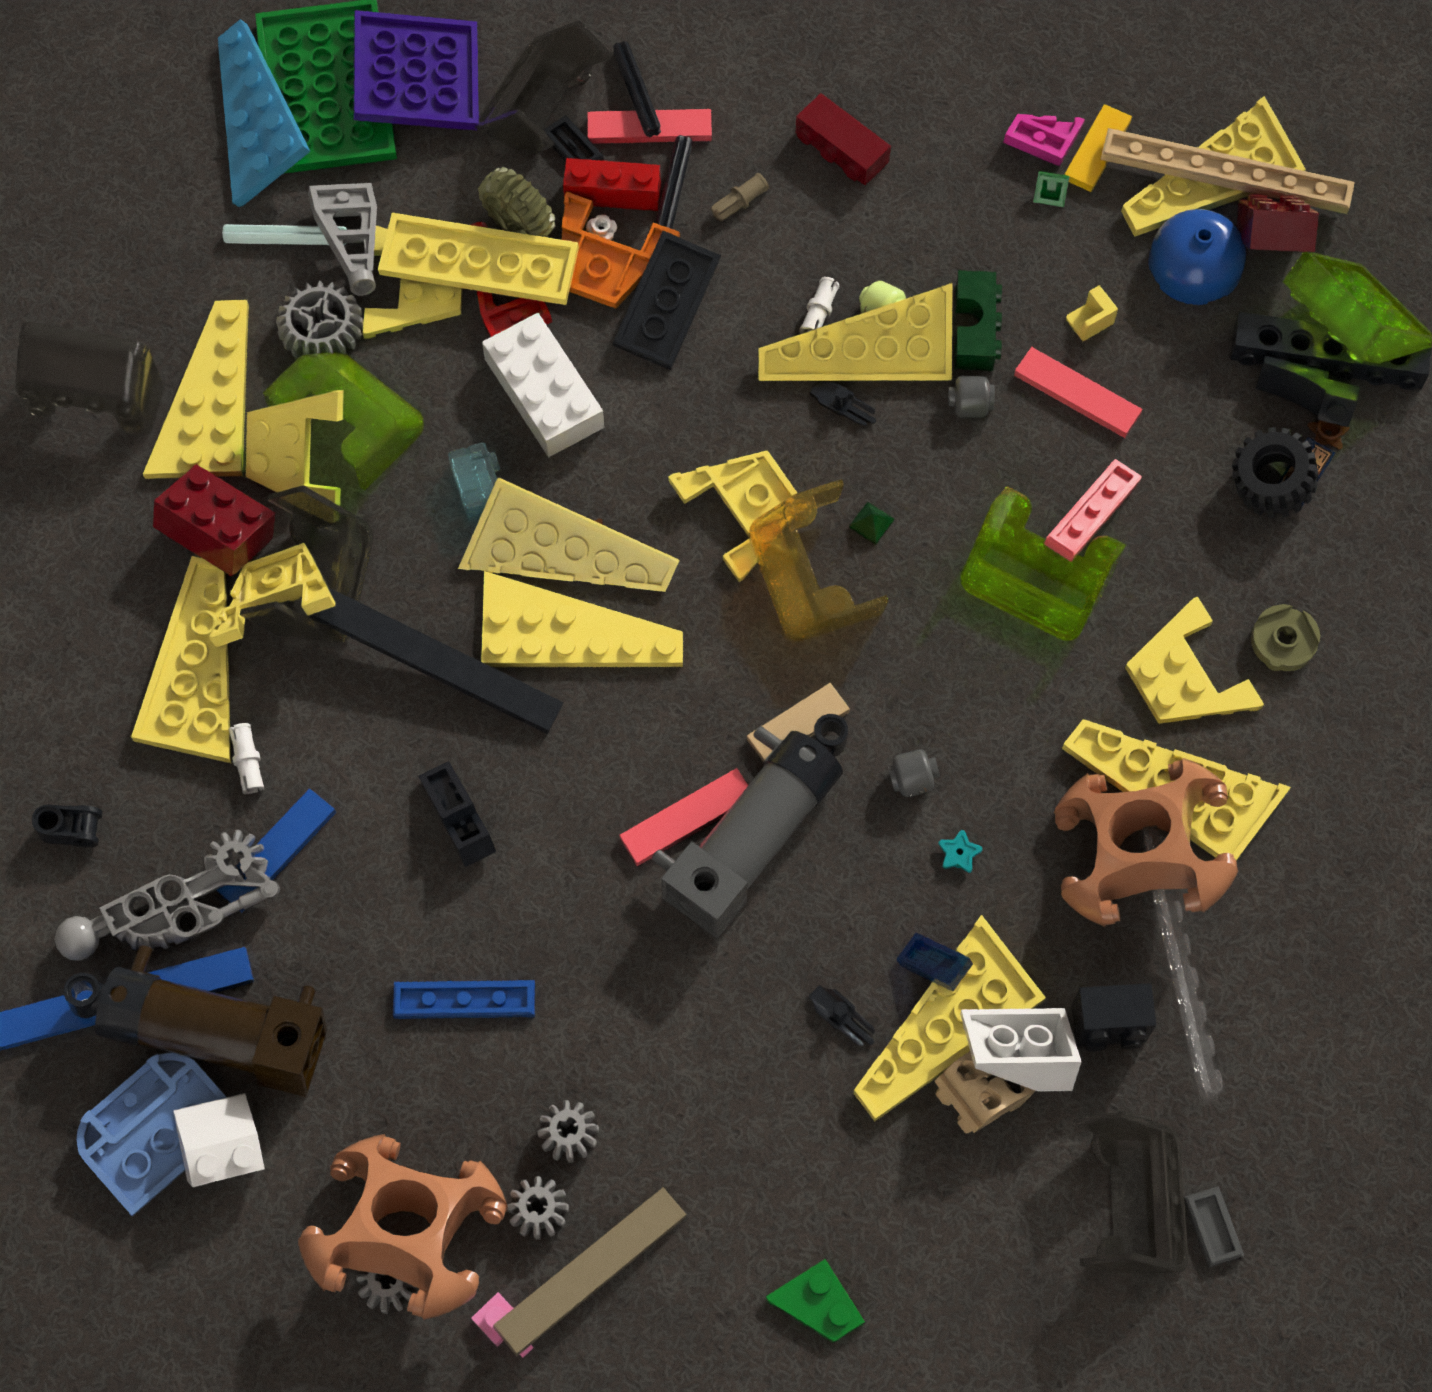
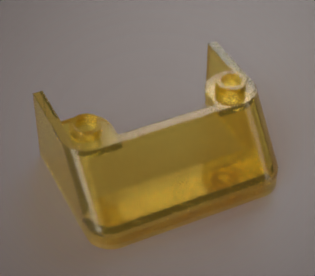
M842 479L790 496L756 518L749 529V540L783 631L788 638L794 641H805L882 615L889 602L885 595L854 605L850 593L845 588L833 585L820 589L797 529L806 527L815 520L818 507L839 501L844 486Z

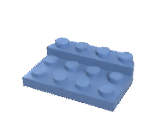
M175 1053L152 1056L146 1060L147 1063L91 1111L88 1110L80 1120L81 1123L77 1131V1147L81 1158L131 1216L138 1213L185 1171L173 1110L227 1098L199 1065L188 1056Z

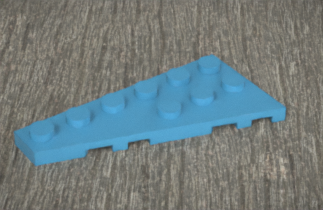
M240 19L218 37L232 202L237 207H241L249 202L310 152L249 26Z

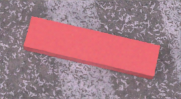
M711 109L655 110L661 125V133L658 136L653 135L652 137H647L644 134L636 111L588 112V139L592 144L675 142L676 137L682 135L690 137L692 141H712Z
M1033 347L1027 352L1014 373V376L1123 438L1127 436L1143 410Z
M1115 459L1052 530L1044 544L1072 562L1135 489L1142 476Z
M736 768L620 834V840L635 864L639 866L651 859L657 850L665 851L721 819L748 787V784Z

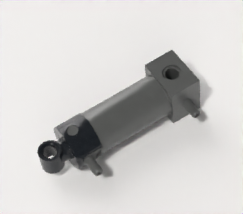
M836 714L821 716L816 721L814 732L810 737L799 731H790L784 740H780L764 727H758L753 734L754 738L770 748L772 752L765 759L762 770L699 846L691 841L676 861L662 850H657L652 856V861L667 871L661 878L662 898L716 939L720 937L747 903L748 888L810 811L821 802L842 776V766L835 756L840 755L846 747L848 726L841 716ZM827 731H833L839 737L835 740H827L822 734Z

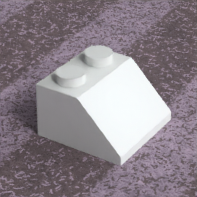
M245 1093L173 1110L186 1177L192 1187L265 1169L258 1134Z

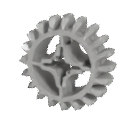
M319 280L317 287L311 288V285L306 282L304 291L301 292L295 288L293 292L295 297L285 296V305L279 306L278 312L280 316L276 317L279 339L283 341L284 348L287 351H292V355L296 359L303 356L304 361L308 364L315 357L316 362L321 366L323 357H328L334 363V355L337 353L345 358L347 354L345 347L355 350V340H361L362 335L360 330L363 328L362 311L356 302V298L353 294L348 295L344 287L337 290L336 285L331 282L326 288ZM332 308L339 310L345 316L344 320L338 319L337 315H333ZM296 324L301 325L303 329L307 330V337L295 330Z

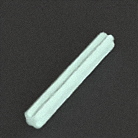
M226 224L223 226L222 232L225 243L329 245L319 226ZM337 226L340 230H347L344 226Z

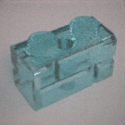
M483 442L468 446L466 449L461 448L450 451L448 454L450 467L468 521L480 519L497 480L495 472L500 470L495 451L489 453L486 443Z

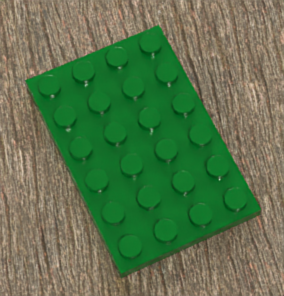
M358 0L255 13L259 49L310 149L307 155L283 174L397 159L392 123L353 120L355 10L379 12L377 0Z

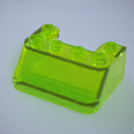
M336 351L332 353L303 355L263 392L267 406L270 407L304 399L310 392L315 396L336 390H344L343 419L356 429L345 438L341 451L344 459L355 468L359 486L365 491L422 434L424 430L422 414L347 354Z
M1007 486L990 506L961 573V584L969 594L1061 640H1074L1083 631L1107 588L1126 544L1110 536H1098L1089 544L1084 557L1077 555L1070 562L1044 544L1045 538L1025 529L1032 512L1031 502L1027 496Z

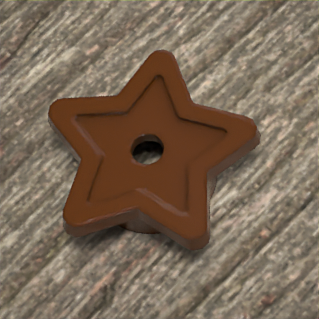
M1321 420L1307 424V427L1316 435L1314 446L1315 443L1319 446L1329 444L1339 450L1343 448L1341 436L1350 429V427ZM1330 430L1331 434L1328 435L1325 431Z

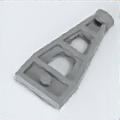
M372 184L309 186L308 196L313 217L346 273L351 292L358 296L370 294L376 288L373 276L377 204ZM360 216L361 229L340 230L333 217ZM343 243H364V254L348 255Z

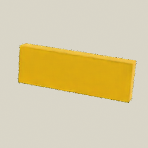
M1103 105L1064 174L1070 176V183L1092 192L1108 164V161L1101 160L1108 128L1126 132L1131 123L1132 116L1108 105Z

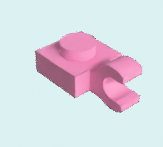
M498 1292L471 1319L498 1347L503 1342V1339L495 1331L493 1325L514 1308ZM530 1345L519 1355L524 1358L533 1349V1346Z

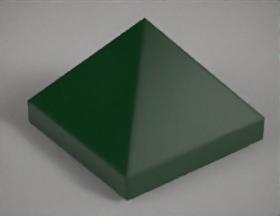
M867 502L849 525V528L876 545L894 522V518Z

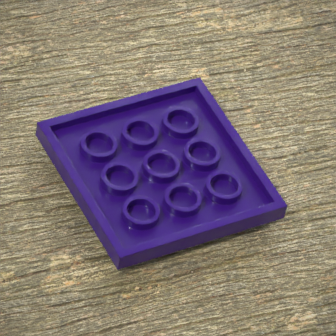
M355 10L353 120L477 131L479 125L477 22Z

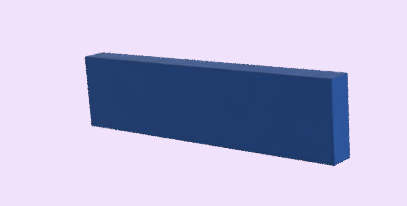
M310 788L256 844L264 846V850L256 854L255 857H262L268 860L265 874L269 876L270 880H273L336 814L335 809ZM239 862L236 866L239 870H241V864ZM225 885L217 889L216 892L229 903L238 900L240 896L258 887Z
M535 980L394 982V1019L535 1017Z

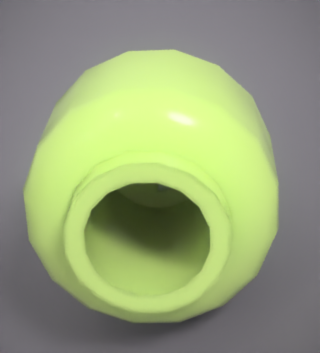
M879 280L865 287L859 297L861 314L904 300L906 296L902 290Z

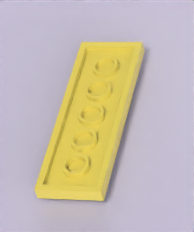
M392 213L378 271L379 275L566 305L579 245L578 242Z

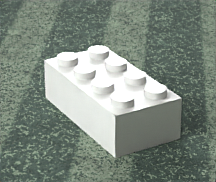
M539 313L482 342L485 361L548 458L604 428L602 408Z

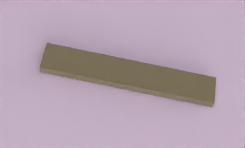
M664 1187L661 1188L497 1321L493 1328L517 1357L684 1220L687 1214Z

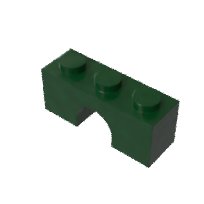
M958 270L955 313L970 314L979 323L970 327L957 326L954 369L993 371L995 360L1001 359L1002 341L996 340V331L1001 332L1002 312H996V304H1001L1002 284H996V272Z

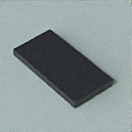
M662 231L612 346L671 370L718 266L721 255L666 231Z

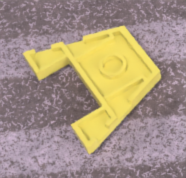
M376 226L374 256H381L388 230L386 228ZM401 278L398 309L365 308L363 322L364 339L376 337V334L391 331V333L403 330V327L418 323L423 325L461 315L463 288Z
M336 390L247 412L246 477L330 519L338 518L340 516L341 488L309 483L311 419L336 422L343 420L344 390Z
M768 450L727 460V463L711 467L707 465L696 468L695 471L683 474L678 472L669 476L670 484L684 504L714 487L749 537L748 540L723 555L724 562L738 582L747 576L804 507V501Z
M305 543L248 562L243 566L230 593L233 600L230 606L222 609L219 615L221 624L218 630L212 629L210 640L215 647H219L242 639L245 616L256 611H266L273 605L287 600L295 601L302 597L301 606L307 616L335 606V601Z
M1198 596L1193 598L1125 666L1158 724L1197 719L1208 715H1227L1238 711H1257L1264 706L1263 701L1249 679L1221 693H1217L1184 638L1212 624V619Z

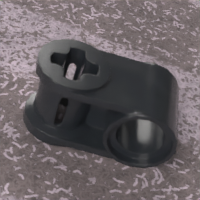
M47 804L38 807L34 811L32 825L40 839L45 843L96 847L99 839L96 837L98 820L102 818L103 811L86 805L61 806ZM52 819L58 820L54 828L50 830L42 829L47 821Z

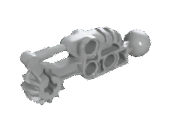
M235 830L233 841H231L230 836L226 832L221 833V839L224 845L221 846L214 841L210 844L213 849L218 851L217 855L209 854L204 857L206 870L187 879L170 874L162 876L100 907L102 915L92 920L81 916L67 918L56 930V948L62 956L69 960L79 961L87 959L97 949L99 939L112 933L121 942L124 940L131 945V949L138 951L141 945L150 947L152 951L156 947L167 949L170 948V943L175 942L178 945L222 924L225 917L243 908L247 909L267 898H275L280 892V887L278 883L270 880L269 876L265 874L268 860L262 857H255L256 854L264 850V846L258 844L251 847L255 841L253 834L247 835L242 842L243 834L241 830ZM234 851L240 855L244 854V858L240 860L241 870L237 866L229 865L228 863L233 859L231 853ZM176 881L181 886V894L176 900L170 901L165 896V888L170 882ZM225 885L258 887L220 909L197 901ZM145 897L149 902V910L145 915L139 917L133 911V904L138 898ZM191 912L196 917V926L193 930L185 932L180 927V919L185 913Z

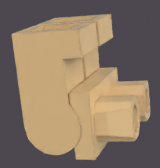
M970 1051L951 1064L934 1081L939 1087L935 1095L942 1104L947 1106L952 1104L960 1114L957 1123L964 1133L971 1131L975 1133L1006 1112H1012L1019 1108L1035 1090L1020 1085L1021 1093H1015L1007 1083L1008 1080L975 1069Z

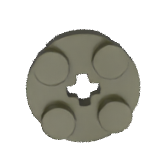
M1282 604L1266 609L1252 628L1251 644L1256 656L1269 669L1274 671H1294L1306 666L1317 652L1320 642L1319 627L1313 617L1304 610L1301 613L1298 610L1292 609L1293 606ZM1283 631L1285 635L1293 636L1290 644H1284L1278 640L1279 632Z

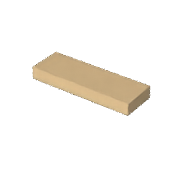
M829 683L762 727L780 740H784L790 731H799L810 737L814 732L816 721L821 716L836 714L843 717L849 713L850 708L833 685ZM755 731L747 735V740L764 762L772 750L754 738L753 734Z

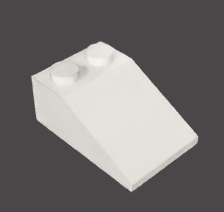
M1065 1008L961 1010L960 1015L975 1069L1035 1091L1073 1090L1081 1059Z

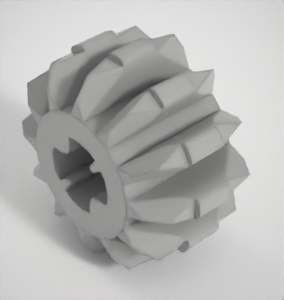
M564 1100V1110L560 1112L555 1105H551L549 1109L553 1118L542 1115L540 1122L546 1128H541L537 1131L539 1138L547 1139L542 1144V1149L545 1152L554 1149L553 1159L556 1161L561 1158L563 1152H566L568 1163L574 1162L573 1152L578 1151L582 1158L587 1157L588 1154L583 1145L595 1147L597 1141L590 1135L599 1132L598 1125L590 1124L595 1118L594 1113L589 1111L582 1114L584 1105L581 1102L576 1104L574 1110H570L569 1101ZM570 1124L574 1125L576 1134L569 1133L567 1138H564L561 1128L567 1129Z
M536 1176L534 1180L535 1187L530 1188L528 1182L523 1180L521 1181V1186L524 1190L523 1194L517 1190L511 1191L510 1195L517 1203L508 1204L507 1211L516 1214L510 1219L512 1227L522 1224L520 1228L521 1236L525 1237L533 1228L535 1240H540L542 1236L541 1229L546 1228L548 1235L552 1237L555 1235L554 1228L551 1225L553 1222L558 1226L565 1225V1219L559 1214L568 1212L569 1205L560 1203L566 1197L564 1190L553 1192L556 1187L554 1180L548 1181L543 1188L541 1177ZM534 1201H538L540 1205L547 1204V1206H543V1214L538 1215L536 1211L528 1212V1210H533L531 1204Z
M368 1272V1274L356 1276L358 1283L366 1285L358 1291L361 1298L369 1297L367 1306L370 1309L375 1308L380 1303V1309L383 1314L388 1313L390 1302H393L397 1311L403 1310V1305L399 1299L403 1296L409 1301L412 1293L407 1288H417L394 1278L396 1283L394 1285L390 1283L391 1288L385 1289L379 1282L381 1277L386 1279L383 1274Z

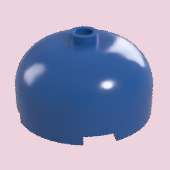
M1205 209L1186 210L1169 218L1157 231L1149 252V270L1160 285V289L1171 298L1187 304L1203 305L1220 299L1225 295L1228 296L1236 288L1246 263V246L1242 242V235L1238 228L1225 216Z

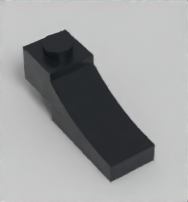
M1268 356L1264 358L1256 384V389L1278 395L1308 409L1317 415V420L1349 427L1358 402L1360 387L1328 379V371Z
M449 761L418 776L465 867L496 852L489 832Z

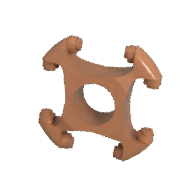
M1182 758L1180 761H1174L1173 764H1168L1170 780L1173 782L1138 791L1103 793L1107 791L1105 775H1089L1088 773L1069 788L1054 811L1055 823L1058 829L1063 831L1073 829L1079 823V820L1084 819L1091 821L1095 825L1098 832L1095 868L1092 874L1085 880H1080L1073 876L1064 878L1061 884L1062 898L1080 915L1103 927L1120 921L1118 904H1113L1112 900L1149 890L1188 888V893L1183 894L1186 911H1203V913L1207 911L1232 885L1238 873L1237 862L1231 853L1219 854L1213 861L1198 859L1190 846L1192 814L1195 806L1201 801L1213 807L1225 805L1228 794L1227 786L1224 782L1203 766L1185 758ZM1144 828H1159L1169 832L1165 841L1153 850L1144 853H1130L1119 849L1124 839L1135 831Z
M385 1134L373 1136L346 1147L334 1157L330 1168L331 1176L338 1181H346L354 1178V1176L361 1177L366 1182L364 1191L350 1218L335 1234L325 1236L323 1231L316 1226H308L303 1230L301 1237L298 1239L302 1259L314 1281L323 1291L341 1292L346 1280V1273H343V1268L389 1275L419 1288L417 1294L412 1293L407 1311L412 1312V1315L422 1317L423 1320L451 1312L474 1298L479 1285V1276L471 1270H464L458 1273L447 1270L442 1263L445 1250L465 1217L471 1212L480 1211L486 1222L499 1224L507 1211L504 1194L494 1176L481 1161L479 1163L471 1160L469 1162L464 1161L459 1175L461 1179L439 1177L391 1162V1159H397L401 1143L396 1142V1139L386 1137ZM405 1211L414 1212L426 1218L431 1225L418 1234L400 1236L381 1229L377 1222L388 1214Z

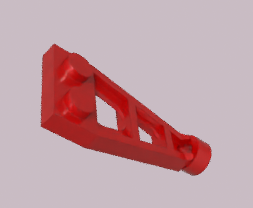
M485 222L471 224L472 226L488 228ZM477 291L481 319L489 337L536 313H539L546 325L552 323L551 314L543 301L518 298L496 306L493 303L492 293Z

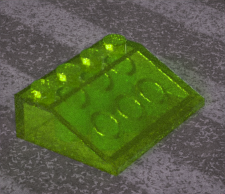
M1303 252L1283 280V283L1291 290L1290 295L1301 304H1305L1310 309L1309 315L1316 321L1325 324L1330 329L1328 334L1334 340L1343 343L1349 349L1347 351L1348 355L1357 362L1364 363V361L1380 364L1432 347V333L1362 264L1318 253Z

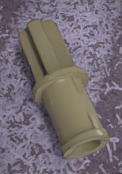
M756 173L754 177L741 186L731 188L730 194L711 207L715 219L724 221L742 207L744 209L748 208L749 202L769 189L766 179L760 173Z

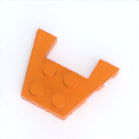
M566 192L564 196V217L562 219V240L578 242L579 245L569 292L616 309L639 285L662 231L680 237V232L653 222L642 249L637 250L584 231L583 228L593 209V201Z

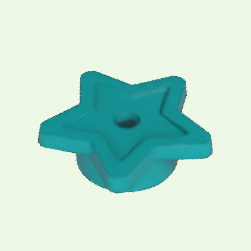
M961 830L953 840H940L938 842V845L945 853L942 865L944 869L956 867L971 873L972 858L983 851L981 846L969 842L964 830ZM961 849L963 854L959 855L956 851Z

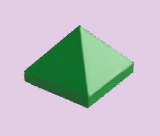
M1039 171L1033 202L1064 207L1070 176Z

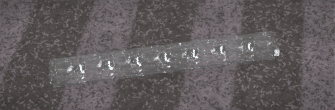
M1157 825L1143 827L1138 837L1142 853L1155 849L1165 841L1164 836H1159ZM1172 889L1151 890L1200 1103H1212L1220 1096V1091H1223V1079L1220 1070L1214 1069L1212 1056H1215V1046L1212 1036L1206 1035L1203 1022L1207 1021V1013L1204 1002H1198L1196 988L1199 987V979L1195 967L1190 968L1188 955L1191 954V946L1188 935L1182 934L1180 922L1183 921L1182 907L1179 901H1174Z

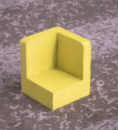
M1099 285L1089 291L1085 305L1066 316V321L1080 339L1085 341L1113 325L1118 308Z

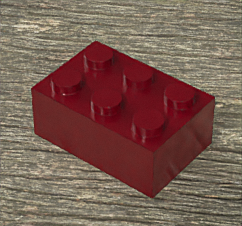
M1250 194L1248 195V200L1239 199L1236 227L1242 235L1243 244L1249 249L1315 252L1319 213L1310 208V204L1304 203V200H1299V197L1280 196L1279 201H1272L1273 199H1268L1266 195Z
M197 464L154 500L153 528L230 576L235 575L273 538L275 512Z

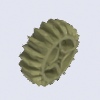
M502 167L490 172L480 184L478 191L479 199L483 202L482 206L488 211V216L492 217L495 224L499 225L502 230L548 237L556 226L554 222L555 216L551 213L552 209L547 205L546 198L542 197L539 190L531 185V181H526L521 174L517 175L512 169L508 170Z

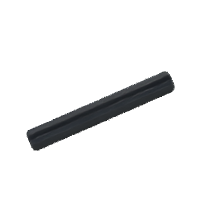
M626 41L615 43L613 53L644 134L647 137L658 136L661 133V125L630 45Z
M682 135L677 136L675 139L656 219V224L670 229L673 228L692 148V139Z

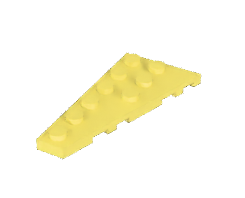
M1265 96L1258 100L1256 105L1248 112L1244 111L1236 117L1235 122L1226 129L1219 130L1197 147L1297 170H1306ZM1165 174L1156 183L1149 184L1123 205L1121 212L1135 237L1160 228L1164 222L1180 212L1191 209L1211 210L1253 193Z
M952 283L759 348L758 381H951Z
M247 300L214 302L143 472L145 479L181 478L196 464L217 477L243 476L249 310Z
M498 478L458 569L482 570L499 574H518L526 577L572 582H590L591 584L618 585L625 586L626 588L666 592L680 560Z
M191 557L131 738L134 742L231 763L228 644L215 647L210 640L212 629L218 630L221 624L219 615L222 609L227 607L226 573L203 558Z
M484 571L481 662L488 666L683 667L682 631Z
M1084 719L1065 741L1062 747L1065 752L1095 773L1105 775L1106 781L1122 792L1138 791L1173 782L1170 780L1168 764H1173L1174 761H1180L1182 758L1193 761L1216 775L1227 786V802L1220 807H1213L1204 801L1199 802L1193 810L1190 840L1215 858L1222 853H1231L1237 861L1291 788L1280 783L1277 786L1260 780L1261 777L1249 773L1244 775L1229 770L1225 765L1176 749L1174 751L1156 746L1157 743L1145 739L1140 741L1123 735L1121 731Z
M982 915L952 956L969 965L952 989L936 980L931 983L908 1018L899 1027L892 1040L854 1089V1095L874 1122L943 1074L951 1064L970 1051L960 1015L961 1010L1034 1009L1045 1001L1046 997ZM955 964L952 970L942 969L936 979L939 980L940 978L942 979L940 981L953 986L958 979L957 976L960 977L967 965Z

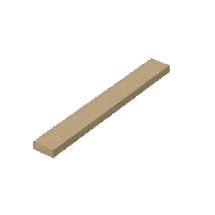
M1108 128L1101 160L1253 194L1266 195L1271 198L1280 199V196L1299 197V200H1304V203L1310 204L1312 207L1347 214L1349 211L1355 183Z

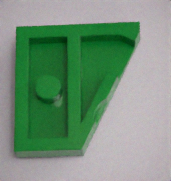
M826 1259L766 1296L769 1304L791 1315L795 1320L812 1328L832 1343L837 1342L865 1324L864 1319Z

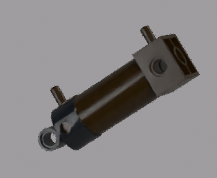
M145 945L139 946L130 970L121 967L114 968L105 984L99 983L91 974L78 973L71 976L64 985L63 993L70 1010L80 1018L96 1016L95 1030L96 1035L136 1046L143 1045L255 1073L258 1085L307 1097L327 1034L323 1009L311 1005L316 992L311 986L302 987L298 1001L273 996L271 1005L266 1006L162 980L158 975L146 973L145 970L152 954V949ZM82 991H92L88 999L83 1001L76 1000V997Z

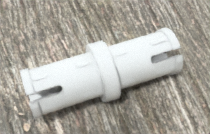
M822 277L820 279L814 298H811L807 304L808 312L800 327V334L805 333L806 329L809 332L822 327L825 319L831 315V304L839 289L837 281L831 287L834 281L833 278Z
M249 723L236 724L234 727L229 728V733L235 754L232 759L234 766L238 768L242 793H256L258 788L262 791L264 790V785L258 763L261 758L254 746L251 725Z

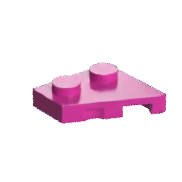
M1017 114L1005 134L1003 143L1060 167L1079 135L1085 119L1075 117L1073 123L1056 122V116L1036 117L1027 114Z

